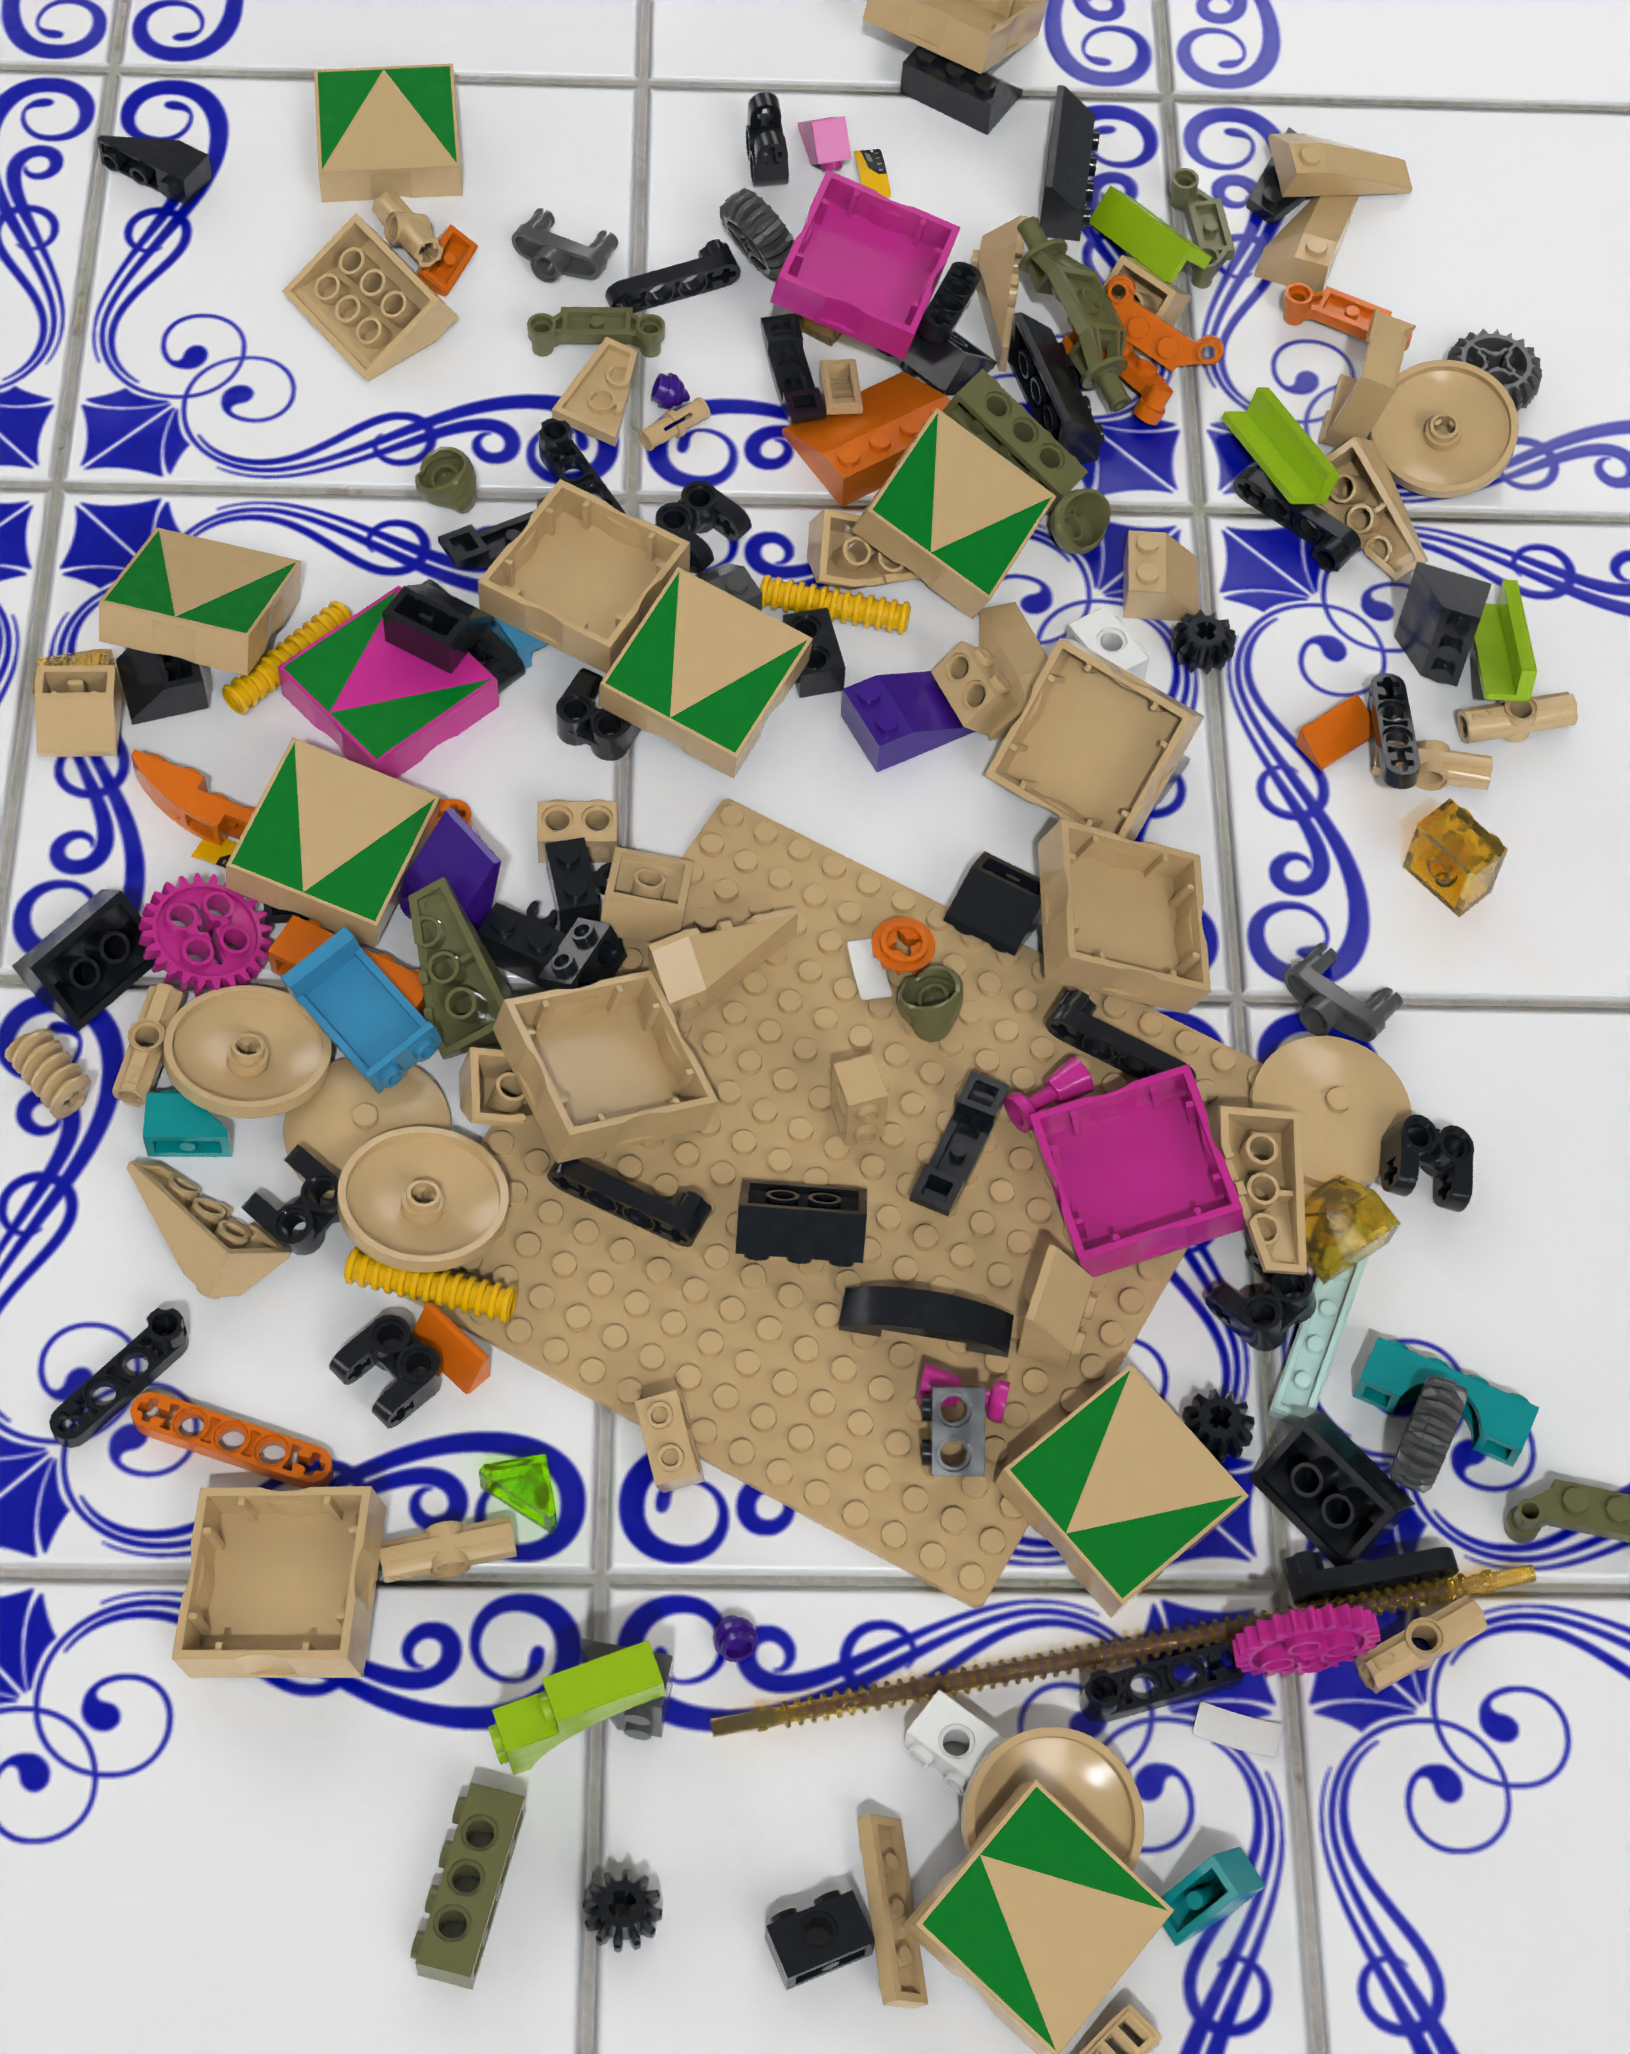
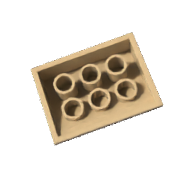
M356 213L282 291L366 381H370L434 343L459 317L393 248Z

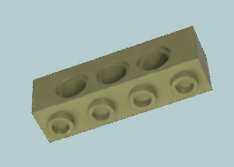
M983 368L957 392L943 409L947 416L1057 497L1047 511L1048 514L1052 511L1055 504L1088 473L1078 459L1071 455L1048 430L1044 429Z
M471 1783L467 1797L461 1795L458 1797L452 1818V1823L458 1824L453 1841L445 1840L439 1858L438 1867L444 1869L439 1886L431 1885L425 1904V1913L430 1914L425 1931H417L411 1949L410 1958L416 1959L415 1964L419 1976L473 1990L525 1816V1796ZM479 1831L488 1832L493 1836L491 1843L482 1848L474 1847L468 1842L470 1837ZM463 1876H474L480 1881L478 1887L472 1892L463 1893L455 1888L456 1882ZM457 1920L466 1925L464 1933L457 1938H447L441 1934L442 1927L449 1921Z

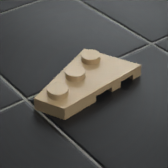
M606 337L552 408V418L559 421L565 420L571 428L616 447L638 362V350Z

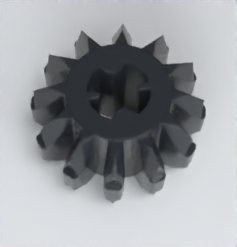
M1201 609L1196 613V616L1186 613L1184 618H1182V622L1177 623L1174 627L1171 649L1172 654L1178 655V665L1189 664L1191 673L1197 668L1202 669L1206 675L1212 668L1221 671L1225 663L1229 662L1233 657L1235 651L1236 635L1234 630L1229 629V619L1218 620L1216 611L1211 616H1206Z
M1214 1388L1210 1390L1208 1399L1199 1393L1194 1396L1192 1406L1184 1408L1182 1418L1185 1421V1425L1222 1464L1225 1462L1227 1454L1237 1460L1243 1452L1242 1447L1250 1446L1253 1439L1250 1430L1253 1429L1255 1421L1254 1417L1245 1415L1248 1410L1247 1402L1234 1404L1233 1391L1226 1394L1225 1398H1220L1217 1390Z
M629 1869L623 1870L622 1881H616L614 1875L607 1871L604 1874L606 1888L600 1884L592 1883L589 1887V1892L594 1899L583 1901V1912L591 1915L585 1920V1928L587 1931L599 1930L596 1936V1943L599 1946L606 1944L610 1938H613L614 1951L618 1953L622 1951L623 1940L629 1939L631 1947L637 1950L641 1947L639 1933L648 1938H653L656 1934V1928L651 1922H657L662 1919V1909L654 1906L660 1900V1893L658 1890L646 1891L649 1885V1878L645 1875L639 1877L635 1883H632L631 1870ZM625 1903V1909H628L630 1905V1916L620 1918V1912H617L614 1916L615 1905Z

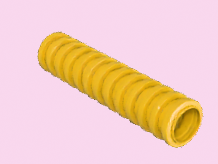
M765 575L761 581L760 591L762 592L763 609L767 605L771 606L773 611L782 608L784 613H788L789 610L797 613L827 607L832 622L835 619H840L841 624H846L847 621H850L852 626H857L858 623H861L867 629L870 625L875 626L877 631H880L882 627L886 628L888 633L897 630L898 635H903L908 628L911 612L910 602L904 601L903 604H898L897 599L887 602L886 597H881L880 600H877L875 595L870 594L867 598L863 597L861 592H858L856 596L852 595L850 590L840 593V588L830 591L828 586H823L820 589L817 588V584L812 583L809 587L803 581L799 584H794L793 579L783 582L782 577H777L776 580H773L771 575Z
M331 601L328 608L320 610V615L315 614L312 616L311 622L306 621L303 623L302 629L297 628L294 630L293 636L288 635L284 642H279L275 649H270L266 654L267 657L261 656L258 664L256 663L248 676L240 674V678L235 677L231 680V685H224L222 687V694L230 708L241 715H245L249 711V707H255L258 700L266 698V693H273L276 689L275 686H280L278 666L351 618L352 614L347 607L338 601Z
M358 1247L350 1251L345 1264L344 1279L347 1284L352 1285L356 1281L358 1286L362 1288L371 1285V1290L374 1291L383 1288L386 1294H391L395 1291L398 1297L403 1298L407 1294L410 1300L417 1301L418 1298H422V1302L426 1304L435 1301V1305L438 1307H443L444 1304H447L448 1309L453 1311L459 1307L461 1312L468 1314L471 1310L474 1311V1316L477 1317L487 1314V1319L489 1320L499 1317L500 1322L505 1324L511 1319L516 1306L517 1291L515 1286L509 1285L506 1289L499 1282H496L495 1285H490V1280L483 1279L482 1282H478L475 1276H470L469 1279H466L465 1275L459 1272L454 1276L451 1270H445L443 1273L439 1271L411 1272L400 1270L374 1260L367 1254L362 1253Z

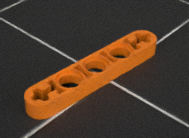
M157 1392L143 1393L136 1397L131 1405L130 1412L133 1424L137 1431L145 1436L302 1489L326 1487L333 1479L334 1469L331 1456L327 1450L319 1446ZM153 1407H158L160 1416L163 1418L152 1416L149 1422L145 1421L142 1412H151ZM196 1418L204 1423L201 1433L193 1437H186L179 1431L180 1426L187 1419ZM166 1419L171 1420V1425H170V1429H169V1430H167V1429H168V1425H167ZM238 1432L244 1436V1443L236 1450H225L220 1446V1441L225 1434ZM276 1445L284 1449L285 1455L283 1459L276 1464H266L260 1459L262 1451L268 1446ZM294 1453H297L298 1463L300 1464L293 1462ZM315 1461H320L323 1471H315L312 1476H307L303 1465L312 1466Z

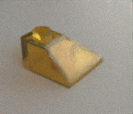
M1339 1174L1304 1197L1307 1263L1322 1283L1326 1284L1389 1243L1401 1223L1375 1190Z

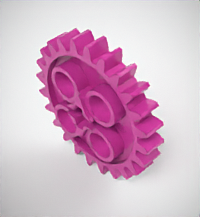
M195 873L191 884L183 876H179L176 887L166 882L162 893L157 891L153 893L150 903H146L142 913L144 917L141 918L138 927L142 933L138 942L139 945L148 946L143 955L145 960L156 959L152 968L153 973L165 970L167 972L164 980L165 984L177 979L180 981L179 991L183 992L188 985L194 986L195 997H198L203 988H208L209 991L219 990L220 987L236 986V984L238 986L248 985L250 978L257 979L261 967L265 966L269 957L267 953L273 941L267 938L271 933L272 926L263 924L267 916L266 911H254L258 904L257 900L251 899L246 901L244 895L227 889L226 882L223 886L217 885L215 874H212L208 883H203L200 874ZM209 910H217L223 916L214 915ZM172 921H180L186 927L176 926ZM226 944H234L239 950L230 949ZM188 955H196L203 961H194Z
M1327 1604L1321 1609H1315L1311 1605L1307 1608L1290 1609V1611L1282 1615L1273 1614V1619L1257 1620V1626L1244 1627V1633L1235 1634L1236 1640L1231 1642L1236 1667L1241 1668L1243 1673L1251 1671L1252 1676L1264 1673L1265 1677L1280 1673L1281 1677H1286L1292 1672L1303 1675L1305 1673L1321 1672L1329 1667H1339V1662L1341 1661L1353 1662L1355 1661L1354 1656L1367 1655V1649L1376 1648V1642L1381 1641V1634L1376 1614H1372L1371 1609L1363 1610L1361 1605L1349 1608V1604L1333 1608L1332 1604Z

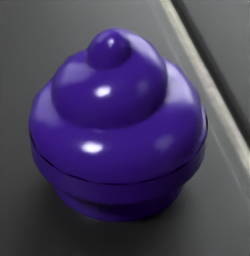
M671 372L668 375L660 373L657 376L651 391V401L658 403L659 408L667 410L689 401L690 395L676 374Z
M730 1615L720 1621L712 1638L717 1653L722 1655L727 1661L739 1662L749 1658L755 1652L758 1634L755 1626L748 1619Z

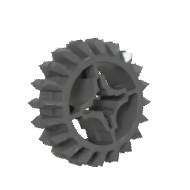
M743 188L729 196L725 203L720 206V218L723 221V226L728 231V235L733 239L734 244L738 246L742 254L747 257L750 264L752 263L765 277L777 281L794 243L793 235L788 231L779 215L772 210L770 205L764 202L762 197L757 196L753 191Z
M1484 329L1478 335L1469 332L1465 339H1458V342L1449 351L1446 359L1469 363L1491 374L1508 391L1517 412L1521 408H1527L1528 404L1531 403L1534 396L1538 393L1542 379L1540 358L1535 356L1533 347H1525L1524 339L1514 340L1512 332L1507 336L1500 335L1498 329L1493 334H1488Z
M1432 1375L1425 1381L1390 1468L1391 1480L1400 1483L1404 1488L1425 1493L1435 1483L1456 1433L1468 1397L1467 1389L1456 1384V1381Z

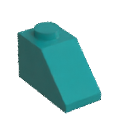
M163 1090L159 1093L146 1094L143 1141L148 1157H232V1145L228 1129L207 1110L193 1104L176 1090Z
M1241 1847L1213 1854L1161 1897L1174 1910L1162 1926L1174 1945H1181L1235 1912L1266 1887Z

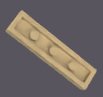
M868 1814L858 1818L857 1825L873 1938L875 1940L883 2005L916 2009L927 2005L928 1998L920 1944L902 1927L915 1911L901 1819Z

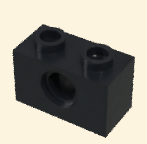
M839 1890L827 1892L814 1900L815 1906L797 1912L796 1908L786 1909L774 1915L770 1919L771 1924L766 1925L765 1940L786 1991L873 1955L875 1940L853 1890L844 1894H840ZM821 1927L829 1933L831 1938L825 1944L815 1945L807 1940L805 1933L810 1928Z

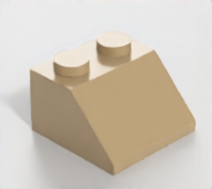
M1121 255L1103 285L1106 291L1107 283L1113 276L1118 274L1130 276L1136 286L1135 300L1172 326L1175 325L1192 297L1173 283L1165 282L1137 259ZM1122 285L1114 286V293L1117 296L1121 297L1126 294V290ZM1132 345L1134 352H1136L1139 355H1142L1144 353L1137 347Z
M1128 530L1123 557V618L1182 621L1186 613L1196 616V613L1199 611L1198 558L1165 532Z
M615 846L600 922L611 924L618 938H630L651 943L681 932L694 861Z
M1050 1244L1048 1246L1025 1317L1017 1355L1067 1370L1071 1355L1080 1357L1086 1337L1085 1332L1079 1331L1083 1318L1091 1321L1098 1296L1090 1294L1094 1278L1057 1246Z

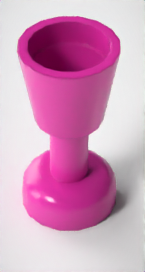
M1075 1057L1069 1058L1045 1080V1088L1029 1098L1022 1093L1015 1092L1004 1099L1006 1113L1017 1129L1023 1133L1032 1130L1029 1115L1038 1112L1052 1102L1060 1105L1094 1091L1092 1077L1081 1061Z
M926 1363L917 1405H921L922 1395H929V1385H964L962 1384V1378ZM997 1380L993 1383L991 1391L985 1389L986 1416L992 1422L1002 1424L1011 1383L1009 1381ZM951 1396L946 1398L941 1406L955 1407L958 1401H963L960 1397Z

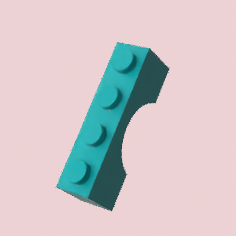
M1378 1337L1353 1397L1393 1414L1404 1404L1417 1400L1425 1381L1432 1375L1440 1378H1449L1467 1389L1468 1397L1462 1417L1471 1433L1472 1450L1511 1467L1514 1466L1523 1450L1540 1407L1531 1404L1522 1395L1506 1393L1490 1386L1481 1377L1465 1375L1453 1370L1440 1359L1426 1358L1412 1352L1399 1341L1385 1340Z

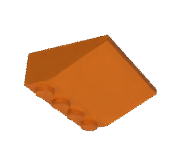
M903 371L861 391L863 414L827 415V418L796 422L783 428L782 434L837 503L843 507L882 487L894 471L896 463L934 410L938 408L943 412V409L951 401L945 394Z

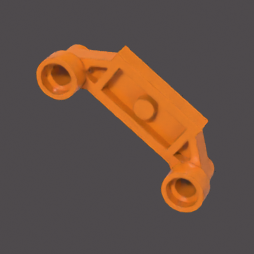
M1118 274L1109 280L1106 292L1127 331L1126 341L1172 372H1174L1177 366L1213 365L1220 361L1224 353V344L1219 337L1205 335L1199 340L1194 341L1135 300L1136 286L1130 276ZM1122 285L1126 290V294L1121 297L1117 296L1114 293V286ZM1205 346L1213 347L1215 355L1212 357L1205 356L1202 348Z
M1292 283L1287 286L1283 298V305L1285 307L1283 319L1287 324L1295 326L1300 325L1304 320L1312 319L1365 341L1374 310L1379 309V312L1389 316L1392 314L1389 310L1326 286L1324 291L1313 292L1304 283ZM1412 333L1406 342L1404 351H1406L1409 348Z
M1073 330L1072 332H1067L1061 341L1068 356V353L1079 340L1078 334ZM1126 341L1124 357L1128 362V366L1119 376L1142 396L1133 409L1134 414L1150 425H1158L1166 412L1164 407L1172 396L1173 390L1165 384L1167 381L1157 373L1158 368L1152 362L1136 355L1132 351L1133 346ZM1107 349L1102 351L1103 360L1107 358Z

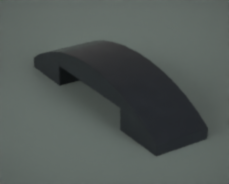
M796 313L761 318L760 323L767 359L777 396L786 418L790 423L827 418L819 387L815 388L803 350V335Z
M545 497L537 500V507L540 505V503L544 500ZM534 511L478 532L471 524L438 536V542L456 568L489 567L504 548L522 533Z
M971 1071L956 1102L955 1111L929 1164L925 1165L910 1195L909 1201L945 1216L950 1215L983 1153L1003 1107L1004 1099L1009 1092L1010 1085Z
M888 1286L853 1287L845 1289L839 1330L881 1337L882 1330L966 1343L965 1351L1008 1358L1014 1315L978 1301L935 1291Z

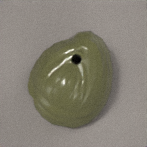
M440 447L429 452L422 461L420 472L415 476L418 493L433 505L452 509L458 513L469 512L474 507L477 497L476 475L469 457L454 447Z
M1076 489L1066 493L1055 504L1050 516V530L1056 544L1071 554H1086L1100 544L1107 531L1111 516L1110 504L1105 496L1095 489Z
M937 965L928 967L920 972L917 977L906 978L900 987L897 997L898 1010L902 1018L913 1028L915 1035L921 1040L931 1043L944 1039L951 1031L961 1011L963 982L961 977L951 968Z

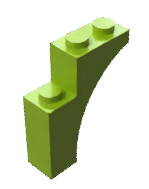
M649 1640L542 1678L545 1691L492 1709L496 1724L489 1726L488 1730L500 1765L509 1762L513 1775L530 1770L547 1752L584 1729L618 1713L665 1696L664 1682Z

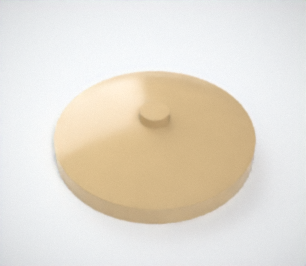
M1455 360L1427 361L1411 366L1399 373L1396 384L1397 390L1370 432V439L1389 469L1393 480L1402 487L1423 496L1455 498L1477 492L1498 478L1506 469L1513 456L1519 431L1517 410L1505 387L1485 370L1472 364Z
M229 986L209 991L194 998L174 1015L164 1037V1066L174 1087L186 1099L198 1107L227 1117L245 1119L264 1118L293 1110L318 1092L330 1070L332 1044L329 1037L291 994L263 986Z
M1333 1036L1304 1037L1289 1042L1277 1049L1269 1056L1257 1073L1251 1086L1248 1108L1301 1112L1304 1184L1331 1191L1358 1189L1381 1178V1141L1383 1135L1407 1117L1412 1116L1408 1094L1394 1070L1381 1057L1356 1042Z
M345 1057L331 1062L324 1084L313 1097L297 1108L286 1112L283 1136L287 1155L298 1144L339 1179L343 1167L351 1155L370 1139L391 1130L414 1126L437 1127L451 1131L449 1108L442 1091L429 1075L415 1065L405 1072L403 1079L397 1085L385 1088L378 1094ZM294 1170L298 1178L304 1183L305 1179ZM335 1190L326 1192L322 1198L331 1201Z
M427 1126L391 1130L364 1143L351 1155L343 1167L337 1192L339 1219L351 1241L374 1260L396 1269L411 1272L445 1271L457 1268L478 1258L494 1244L502 1232L506 1222L509 1203L508 1184L502 1168L484 1147L457 1132Z
M1042 1727L1031 1729L1009 1737L996 1745L974 1770L964 1793L961 1811V1831L967 1855L975 1844L979 1833L1018 1786L1022 1783L1037 1780L1132 1871L1134 1870L1144 1839L1142 1801L1138 1788L1127 1767L1102 1742L1090 1735L1069 1728Z

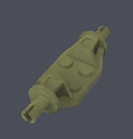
M1032 216L1023 220L1017 226V230L1029 251L1020 261L1021 268L1029 273L1037 293L1054 295L1062 303L1068 315L1067 322L1069 326L1078 334L1079 340L1068 354L1081 374L1080 383L1085 389L1099 387L1111 412L1125 408L1131 403V398L1128 396L1118 376L1128 366V362L1124 357L1127 331L1097 273L1065 254L1068 249L1065 240L1061 238L1048 240L1038 217ZM1107 349V358L1103 360L1102 351Z

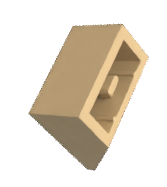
M116 665L37 666L34 707L38 757L118 756L122 690Z

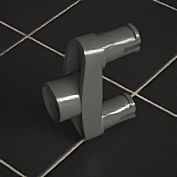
M538 208L529 221L521 224L512 235L511 240L514 249L522 257L531 261L530 266L534 275L540 280L549 283L555 282L561 274L582 279L596 278L605 268L606 259L618 246L616 236L611 232L607 235V231L604 230L597 234V237L590 246H585L565 237L547 232L554 225L555 218L548 210L543 214V208Z
M1324 943L1317 944L1303 961L1295 962L1285 972L1284 981L1287 989L1303 1005L1299 1011L1300 1021L1309 1032L1317 1036H1325L1334 1028L1357 1040L1372 1041L1383 1031L1388 1018L1403 1005L1402 997L1397 992L1388 1000L1387 997L1392 993L1393 989L1385 987L1366 1006L1334 982L1324 977V972L1337 961V954L1332 948L1322 955L1327 948V945Z

